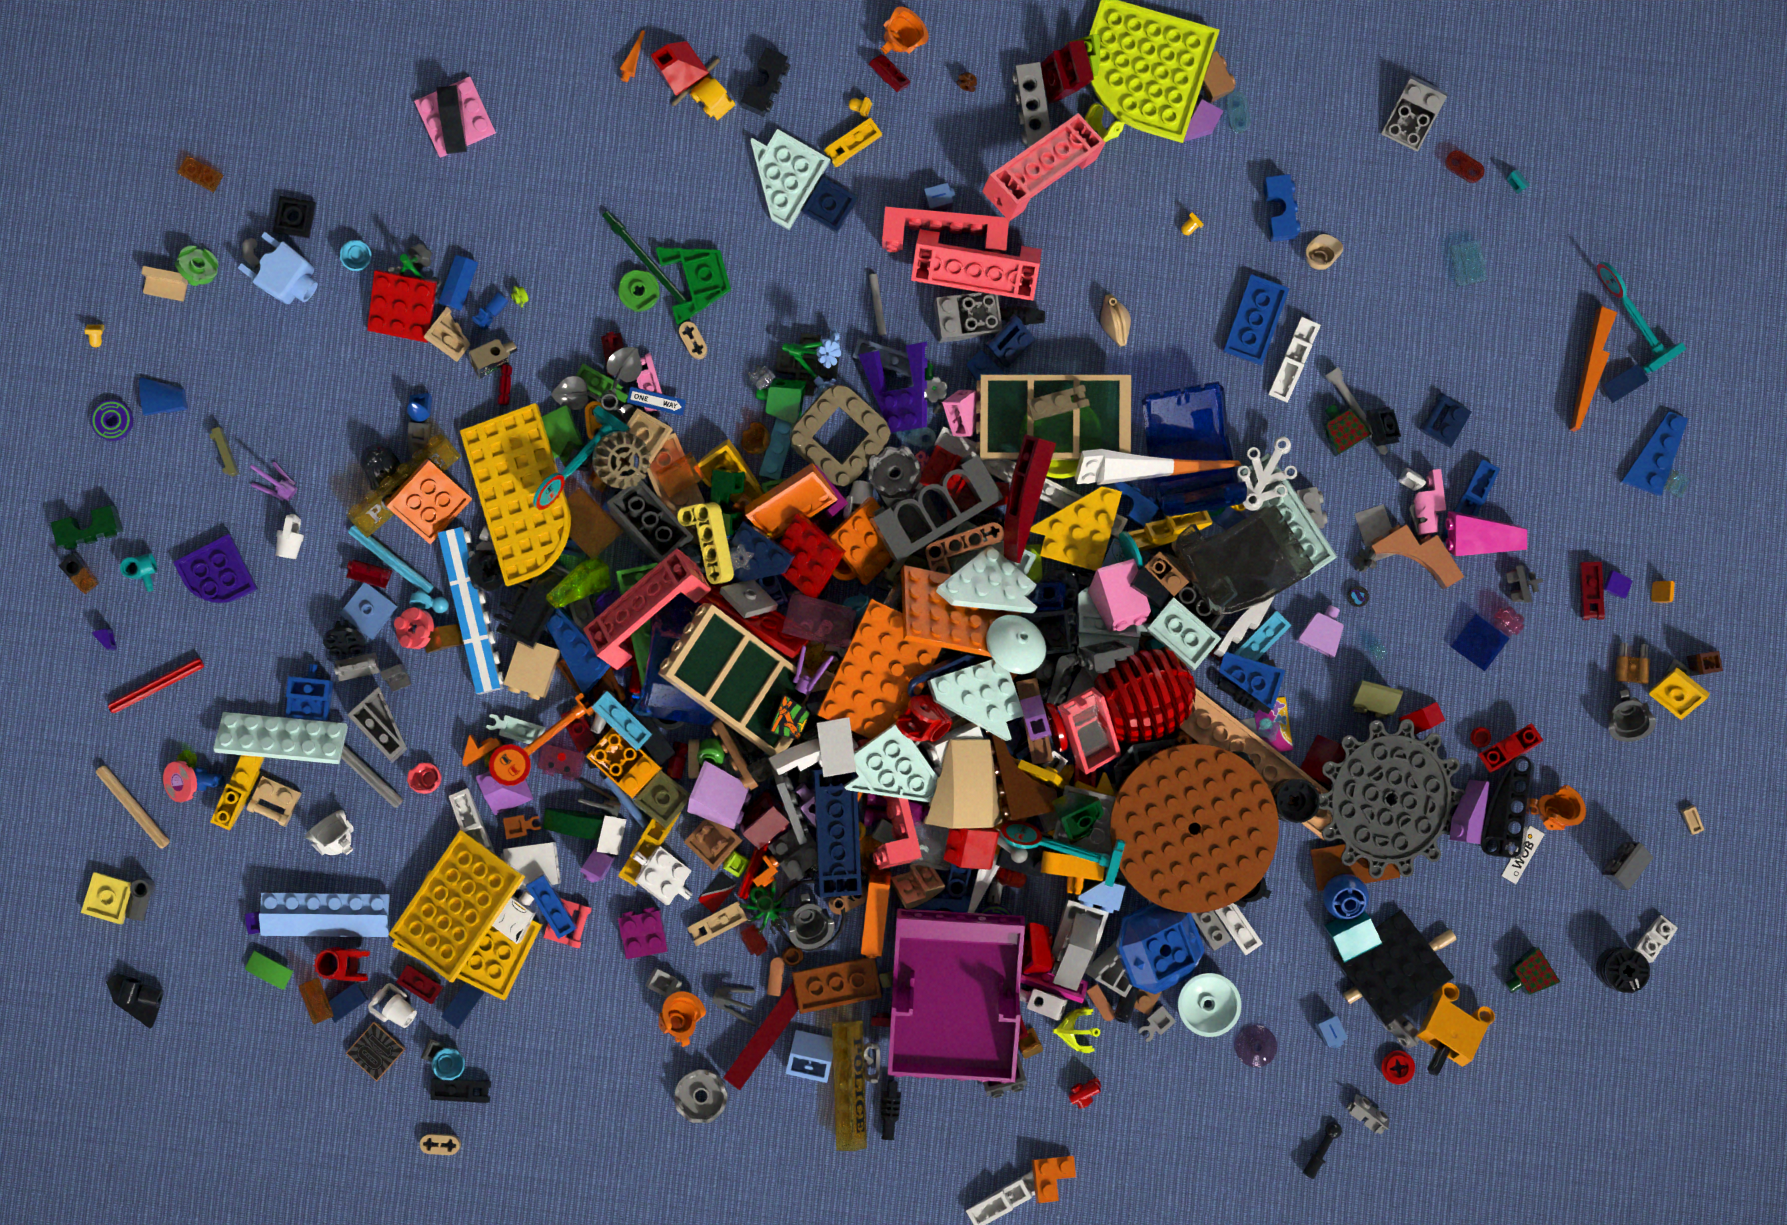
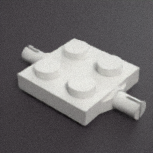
M657 846L648 858L639 853V851L635 853L633 859L642 865L640 873L634 880L636 883L665 905H670L678 893L686 900L690 899L692 892L683 887L685 880L691 873L688 867L661 846Z

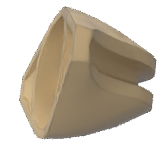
M1112 294L1106 295L1100 316L1102 328L1119 347L1125 346L1131 326L1129 311Z

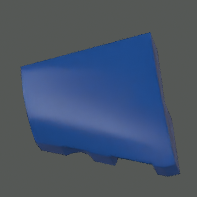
M139 378L140 400L144 416L188 409L185 389L146 378Z

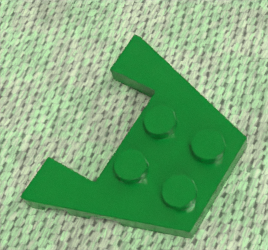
M656 248L661 267L682 262L692 301L686 302L683 305L672 306L677 325H681L731 291L720 250Z

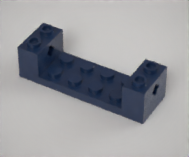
M822 767L809 768L810 789L814 790L817 872H813L814 893L820 898L862 895L858 792L844 788V785L855 778L857 773L851 772L823 777Z

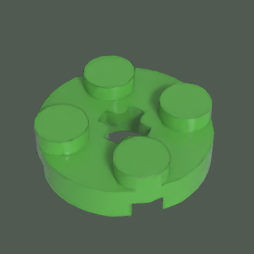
M197 246L183 248L175 261V267L178 272L192 286L212 282L217 275L218 261L215 256L206 249H203V251L196 249ZM194 263H195L196 265L200 264L201 267H200V268H199V267H196V266L194 265Z
M633 270L622 277L618 294L620 300L628 309L640 312L649 310L657 303L660 297V289L656 278L651 273ZM636 286L645 288L641 296L634 294Z

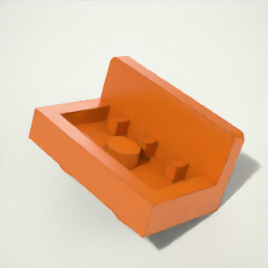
M766 854L762 857L769 868L753 880L757 887L761 884L763 887H766L775 880L773 875L780 871L778 869L780 864L773 855L769 857Z

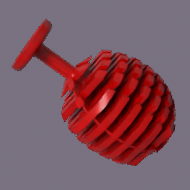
M1150 649L1149 652L1146 650L1137 651L1136 654L1127 656L1126 660L1115 661L1114 668H1109V671L1103 673V675L1099 673L1095 679L1094 688L1105 698L1117 742L1120 743L1122 740L1128 743H1136L1138 740L1148 742L1151 741V738L1157 740L1163 737L1164 734H1171L1174 729H1178L1183 725L1184 719H1188L1192 712L1193 701L1195 703L1196 684L1192 673L1180 659L1178 662L1174 652L1170 650H1164V652L1159 649ZM1050 702L1043 705L1052 733V741L1059 752L1065 751L1068 747V739L1063 719L1060 717L1054 704ZM1096 703V709L1092 708L1073 719L1074 724L1079 725L1096 715V722L1105 733L1107 732L1104 727H1107V722L1099 713Z

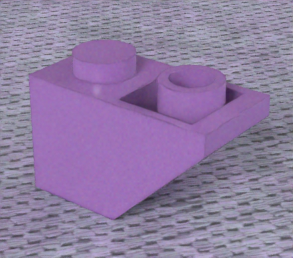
M1202 99L1199 105H1195L1193 117L1190 120L1184 142L1212 134L1223 110Z
M1041 695L1020 700L1031 741L1052 736Z
M594 848L580 872L584 873L583 878L593 883L604 880L615 857L607 853L596 852L597 848Z

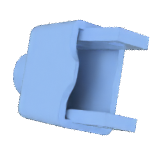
M264 232L261 237L275 247L276 250L272 253L264 254L259 261L261 266L258 274L242 263L238 269L253 279V283L257 287L285 304H290L295 297L302 302L308 301L318 286V283L310 278L314 273V267L284 241L280 243Z

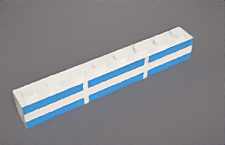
M463 527L439 532L438 536L475 692L480 695L504 689L505 677L503 671L500 672L498 664L501 663L500 656L493 646L496 643L494 632L490 631L488 625L491 623L489 612L485 611L484 608L486 597L484 591L475 589L472 586L468 575L467 559L474 554V551L470 550L469 543H472L470 532L466 531Z

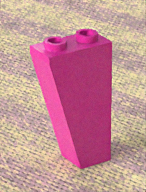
M1448 511V518H1446V528L1448 530L1446 548L1454 556L1527 550V529L1520 525Z

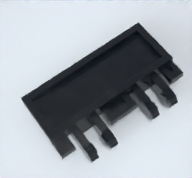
M553 566L542 574L533 577L531 584L525 581L516 583L520 587L511 603L518 606V608L504 602L500 603L499 607L514 616L510 620L501 614H494L493 618L501 622L496 632L534 650L572 579L571 575Z

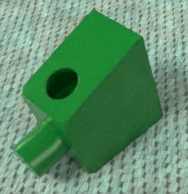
M774 379L769 389L758 388L756 399L767 401V414L793 424L802 416L807 382Z

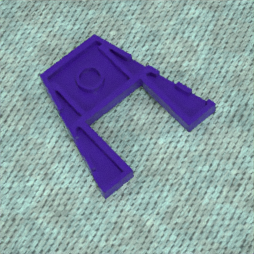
M927 341L906 345L914 385L908 388L887 391L879 350L858 354L891 433L927 427V400H925V389L927 388V380H925V368H927L925 347H927Z

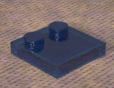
M1475 613L1450 647L1485 672L1510 638Z

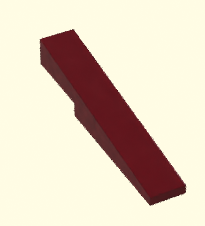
M794 982L791 983L724 1075L723 1079L738 1090H741L799 1010Z

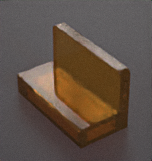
M692 452L655 472L668 497L705 478Z
M319 977L298 986L313 1025L334 1017Z

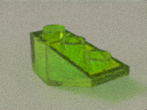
M598 556L580 563L546 595V599L557 609L573 601L583 599L585 596L602 591L611 586L608 565Z

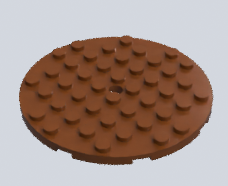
M1180 744L1150 755L1138 764L1131 774L1125 778L1115 796L1110 814V843L1112 850L1118 839L1126 841L1119 865L1122 874L1145 898L1173 911L1185 913L1208 912L1226 907L1238 901L1249 893L1263 878L1273 860L1278 842L1279 821L1273 795L1262 776L1254 767L1238 755L1226 749L1208 744ZM1195 822L1200 825L1197 834L1189 832L1188 828L1191 823Z

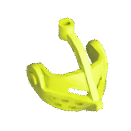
M1094 103L1089 108L1085 121L1094 131L1098 132V135L1105 142L1118 137L1125 123L1114 121L1106 130L1102 125L1104 109L1099 103Z
M1081 1007V1009L1072 1010L1063 1018L1056 1029H1052L1053 1033H1056L1069 1047L1083 1053L1095 1051L1092 1045H1079L1074 1037V1034H1090L1095 1037L1100 1035V1030L1094 1027L1090 1030H1074L1077 1018L1081 1015H1092L1093 1008Z

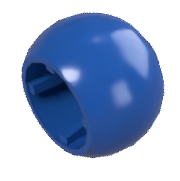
M1339 874L1331 878L1325 885L1323 902L1326 909L1333 916L1349 920L1360 916L1365 911L1369 902V893L1365 883L1357 876Z

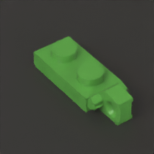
M583 363L576 376L586 381L587 390L601 397L604 391L612 390L614 380ZM618 383L615 392L618 401L627 404L628 395L621 392L623 387Z

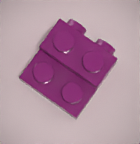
M655 907L643 909L642 914L635 915L634 911L622 913L623 917L618 918L626 959L668 952L661 910L656 911Z

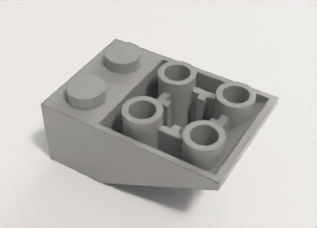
M1410 75L1381 134L1418 152L1447 98V92Z
M981 292L937 297L933 303L939 343L998 333L1002 329L998 295Z

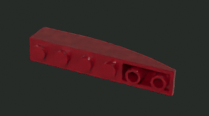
M1027 434L1024 435L1013 472L1004 526V557L1019 564L1022 560L1056 446L1054 442Z

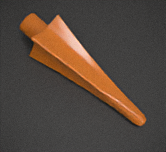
M644 30L640 32L636 43L620 67L622 70L621 80L623 82H628L630 76L635 77L639 52L645 36Z

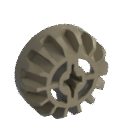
M624 431L612 432L604 436L597 443L592 457L593 468L599 479L611 487L626 489L630 486L634 487L638 485L637 483L641 479H645V473L651 466L649 463L650 451L647 450L645 442L636 435ZM635 453H637L639 459L637 468L633 466V456ZM621 457L625 460L624 464L619 460ZM634 470L630 475H620L622 471Z

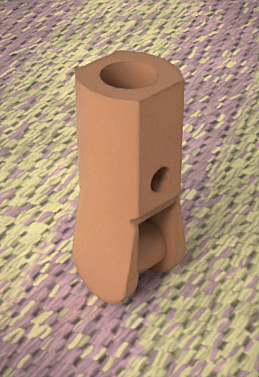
M781 957L772 959L770 963L767 995L781 996L782 975L785 965Z
M1098 983L1088 988L1086 992L1104 1020L1111 1021L1115 1017V1011Z

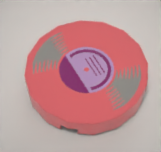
M180 760L171 762L166 766L163 774V784L169 797L175 802L182 803L194 797L192 795L197 789V778L192 767L189 768L186 765L188 763Z

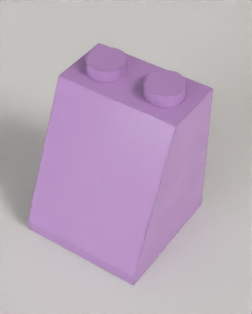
M704 761L689 797L687 812L735 829L737 823L741 824L745 812H742L743 806H748L752 794L749 793L750 788L745 789L739 779Z

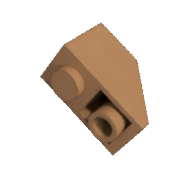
M1218 51L1213 52L1202 84L1210 103L1231 94L1236 85L1233 75L1229 74L1226 69L1227 64L1224 57L1220 56Z
M1158 552L1144 566L1173 596L1187 585L1191 579L1175 562L1161 552Z

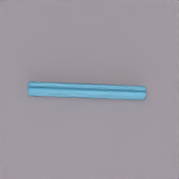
M353 525L349 529L348 533L420 591L429 594L433 590L434 586L358 525Z

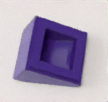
M1611 570L1604 585V590L1612 596L1625 599L1633 580Z
M105 628L91 632L106 649L117 650L113 630Z

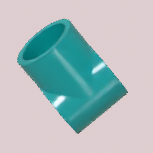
M152 553L134 558L128 557L121 562L120 571L125 577L135 580L143 578L147 591L151 592L154 590L150 574L157 573L158 568ZM136 563L137 570L135 573L132 574L130 572V567L132 564Z

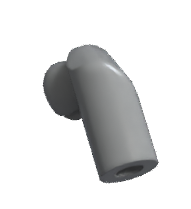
M253 238L245 239L242 243V256L256 270L261 266L260 260L254 255L257 241Z

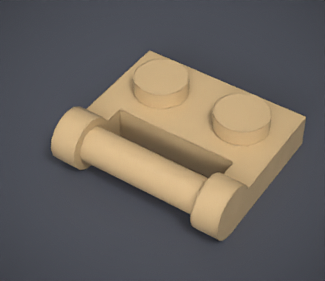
M262 776L247 806V811L252 813L255 811L286 827L302 792ZM260 799L286 809L284 814L282 815L260 805Z

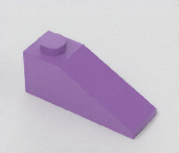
M1469 780L1465 789L1466 794L1462 795L1452 817L1449 840L1481 844L1489 782Z

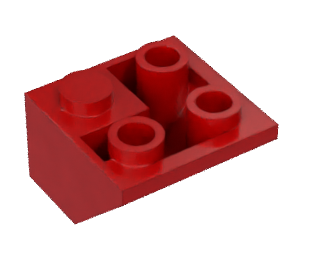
M687 41L666 44L650 55L654 66L675 96L709 75L708 70Z

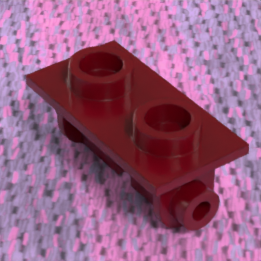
M608 332L605 336H601L606 368L609 357L615 351L624 348L621 333L614 334V332Z
M353 559L348 562L347 568L349 570L346 578L386 589L393 570Z

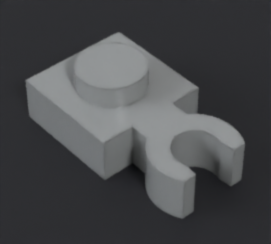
M1161 1005L1146 1018L1149 1024L1139 1027L1137 1031L1140 1034L1142 1031L1148 1030L1149 1035L1144 1040L1149 1042L1153 1039L1154 1032L1157 1031L1159 1035H1162L1176 1021Z

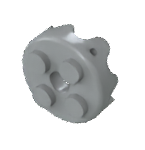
M902 445L900 448L886 447L883 453L879 456L872 455L869 460V479L874 489L882 496L888 498L904 497L911 493L920 481V464L906 446ZM894 470H900L901 474L898 477H890Z
M706 1069L689 1072L679 1081L675 1089L676 1110L692 1123H710L723 1112L728 1099L727 1088L722 1078L718 1074ZM699 1090H704L707 1093V1099L703 1102L696 1099L695 1095Z

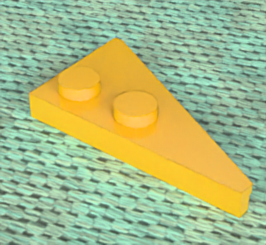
M1023 760L1018 765L1019 769L1031 773L1033 777L1051 787L1056 785L1060 788L1061 793H1064L1065 785H1069L1063 780V775L1057 773V770L1046 766L1044 769Z

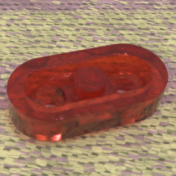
M1452 151L1445 159L1446 168L1469 183H1476L1484 176L1485 169L1483 165L1462 151ZM1452 160H1457L1458 165H1453ZM1469 171H1475L1476 176H1471Z

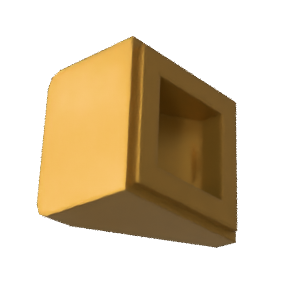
M1034 1028L1027 1030L1029 1037L1018 1042L1024 1059L1043 1051Z

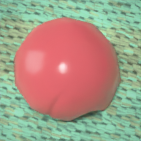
M418 763L416 767L409 770L407 776L409 787L421 794L435 791L442 780L439 768L432 763Z

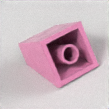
M1135 559L1097 569L1088 590L1109 632L1115 630L1122 631L1132 625H1142L1147 621L1151 609L1147 597L1130 587L1138 572Z

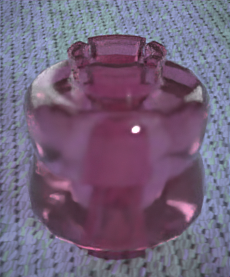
M1507 606L1505 609L1501 607L1498 613L1496 612L1493 616L1495 618L1494 626L1502 630L1509 637L1513 634L1517 636L1525 626L1522 624L1524 617L1516 613L1510 606Z

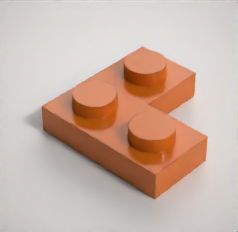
M1074 1156L1031 1160L1036 1203L1059 1201L1056 1179L1076 1177Z

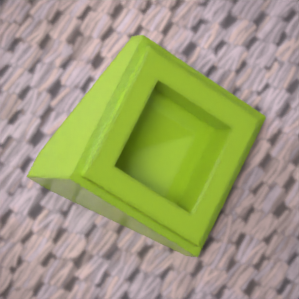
M734 850L725 859L722 868L739 878L750 860Z

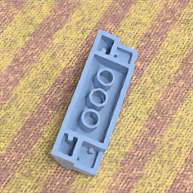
M261 893L259 914L261 936L389 937L390 895Z

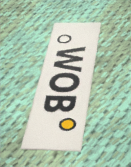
M1532 826L1529 827L1524 855L1519 859H1511L1502 877L1517 884L1545 835L1544 833Z

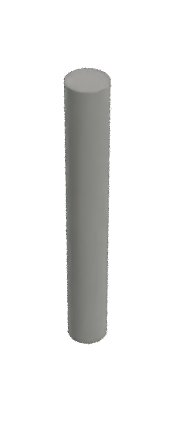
M871 274L869 279L878 335L883 336L887 333L877 274Z

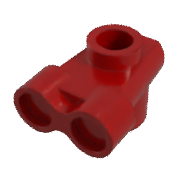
M1095 1077L1084 1085L1081 1083L1071 1087V1092H1069L1068 1096L1073 1105L1077 1104L1079 1109L1089 1106L1094 1101L1091 1096L1101 1092V1083Z

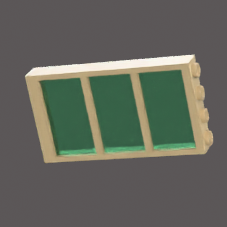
M981 375V380H977V393H981V401H977V413H980V422H976V434H980V442H976V455H980L981 460H1017L1025 434L1056 443L1051 460H1080L1082 451L1096 449L1131 454V375ZM1085 385L1086 392L1084 393L1086 399H1089L1090 406L1033 421L1028 400ZM1077 395L1070 396L1072 403L1078 401Z
M704 603L700 605L695 611L696 616L692 622L685 626L681 639L672 646V652L669 657L662 661L658 674L771 757L788 749L793 741L792 738L764 732L761 729L776 693L790 697L806 709L805 702L808 701L809 695L796 690L795 686L797 683L793 682L797 668L713 604ZM816 683L811 692L820 691V685Z

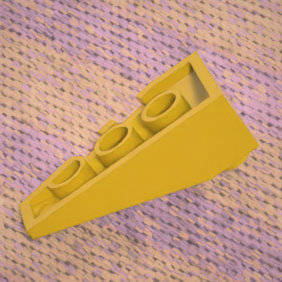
M729 438L713 448L693 466L704 483L709 487L712 486L711 476L715 469L725 468L744 471V492L731 494L729 500L733 503H736L744 493L753 501L764 494L762 487Z

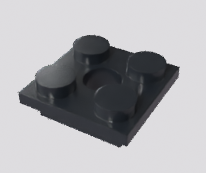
M279 196L273 232L310 239L317 203ZM292 212L299 213V217L296 221L289 220V216Z
M1389 406L1366 411V421L1371 426L1373 433L1372 441L1376 447L1400 442L1399 437H1401L1394 409L1390 410Z

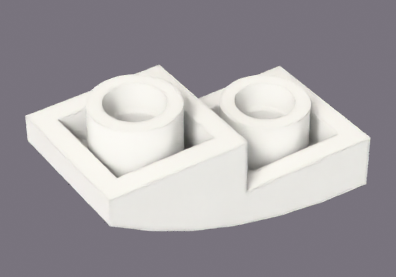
M1660 915L1641 937L1633 950L1640 952L1649 963L1654 962L1662 947L1669 943L1678 928Z

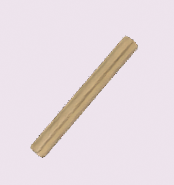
M106 766L99 767L96 770L98 777L159 848L166 847L170 840L112 772Z

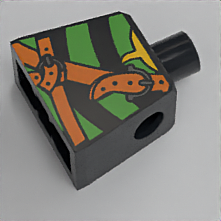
M776 693L761 730L799 740L802 734L811 736L815 730V725L808 722L810 717L808 710L790 697Z

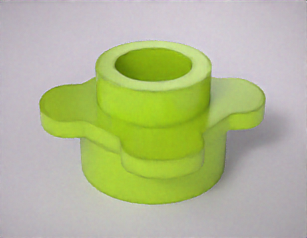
M513 286L512 300L522 308L523 304L529 301L528 295L522 286L518 288Z

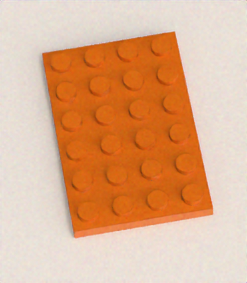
M904 565L901 569L904 640L992 657L986 643V635L990 625L1001 616H1019L1021 612L951 605L936 590L938 586L952 575Z
M870 599L817 715L830 721L849 717L851 730L872 740L894 724L898 716L904 714L911 699L907 693L908 683L913 677L929 670L934 665L942 647L904 640L903 613ZM925 681L915 686V694L921 693Z

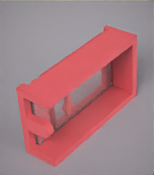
M1092 687L1058 706L1076 761L1075 765L1081 771L1088 774L1121 755L1105 698L1098 690ZM1098 712L1107 722V727L1104 726L1107 730L1106 733L1102 728L1103 724L1098 720Z

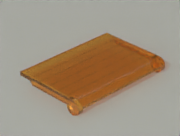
M581 487L567 499L571 514L569 536L594 560L624 531Z

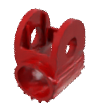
M931 695L913 696L908 702V707L904 714L898 716L895 721L898 730L907 738L914 741L929 740L932 742L944 736L951 728V724H953L949 715L940 704L934 702ZM907 725L913 727L915 731L911 730Z
M345 947L326 948V950H321L319 954H316L317 957L314 959L315 965L313 966L316 969L315 972L319 974L318 976L323 977V979L368 981L367 973H357L358 960L362 956L368 957L371 951L353 948L345 949ZM332 954L336 957L338 963L335 972L331 969L329 963ZM350 957V967L346 971L347 958Z

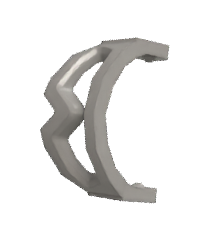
M867 1043L862 1054L863 1058L867 1060L862 1064L863 1075L866 1081L878 1083L880 1075V1044ZM869 1048L876 1049V1073L868 1075L867 1066L874 1062L867 1055Z

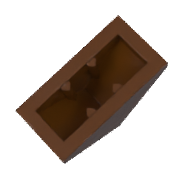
M1719 651L1687 656L1688 666L1692 670L1690 676L1723 671Z

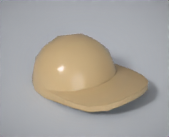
M1318 235L1306 248V262L1314 269H1327L1341 255L1343 245L1338 239L1330 235Z

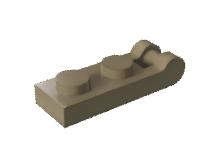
M1085 385L1028 400L1033 421L1090 406L1089 399H1086L1084 393L1086 392ZM1077 395L1078 401L1072 403L1070 396Z

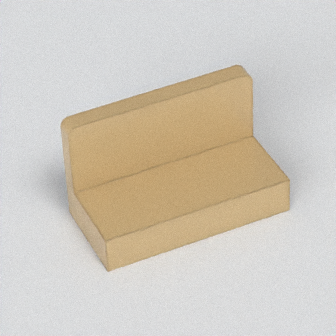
M143 266L141 274L146 277L144 294L184 301L188 281L180 273Z

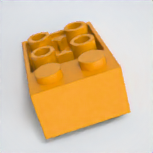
M613 728L586 756L632 799H636L656 774L663 769L643 749L635 750Z

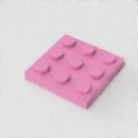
M471 77L449 85H457L461 91L467 146L495 134V129ZM436 91L414 102L441 158L448 154H446Z

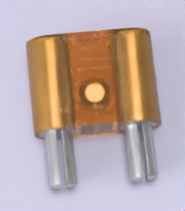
M1620 643V653L1616 658L1615 681L1649 684L1650 659H1648V645H1641L1640 658L1627 657L1628 643Z

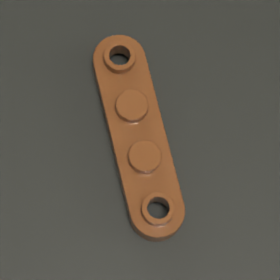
M718 717L712 720L713 724L710 726L716 737L720 735L723 740L720 745L726 754L729 752L733 759L729 761L735 771L739 770L742 777L739 779L745 789L749 787L753 790L758 787L753 774L723 721Z

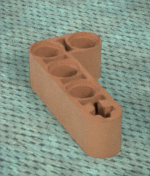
M993 522L929 544L926 547L925 553L930 570L938 572L939 568L946 567L947 574L953 575L949 559L1001 542L1004 539V528L998 523ZM993 528L1000 530L996 538L993 535L985 537L982 533L984 531L986 534H990L993 532ZM979 534L980 542L972 545L970 542L972 535ZM952 542H960L961 546L958 551L951 550ZM935 547H939L941 550V554L937 558H933L931 555Z

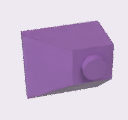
M490 771L476 776L482 794L494 815L534 799L526 779L518 785L505 786L493 779Z

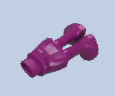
M867 794L866 805L888 807L886 799L882 796ZM908 799L914 826H924L925 823L923 822L925 816H928L930 807L917 800ZM866 807L863 825L871 826L873 821L881 820V818L891 821V819L888 818L886 811Z

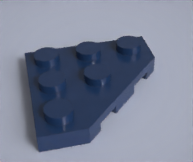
M747 520L743 521L729 545L734 576L727 583L734 584L786 573L796 555Z

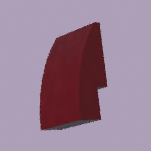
M1084 40L1068 42L1061 50L1053 51L1040 63L1048 104L1070 96L1094 80Z

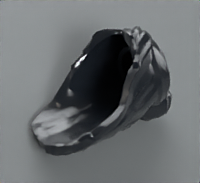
M371 444L361 454L360 465L370 481L372 492L381 500L388 494H394L395 491L392 492V490L398 485L401 487L405 482L404 480L410 475L391 448L385 444Z

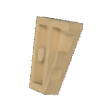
M446 307L427 331L424 338L458 362L469 348L470 343L466 336L462 334V329L458 322L455 323L452 318L450 308Z

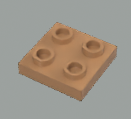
M705 819L684 843L715 871L743 840L731 828Z

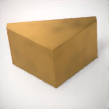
M460 624L434 628L433 632L430 631L428 638L431 639L425 646L426 653L464 645Z

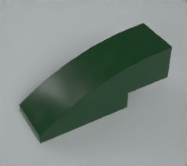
M545 808L544 829L569 836L599 840L605 816L587 814L585 811Z

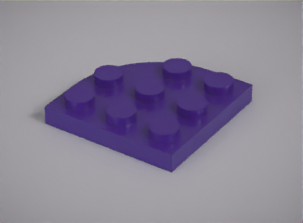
M227 534L173 562L188 590L195 596L209 602L229 603L258 590L231 534Z

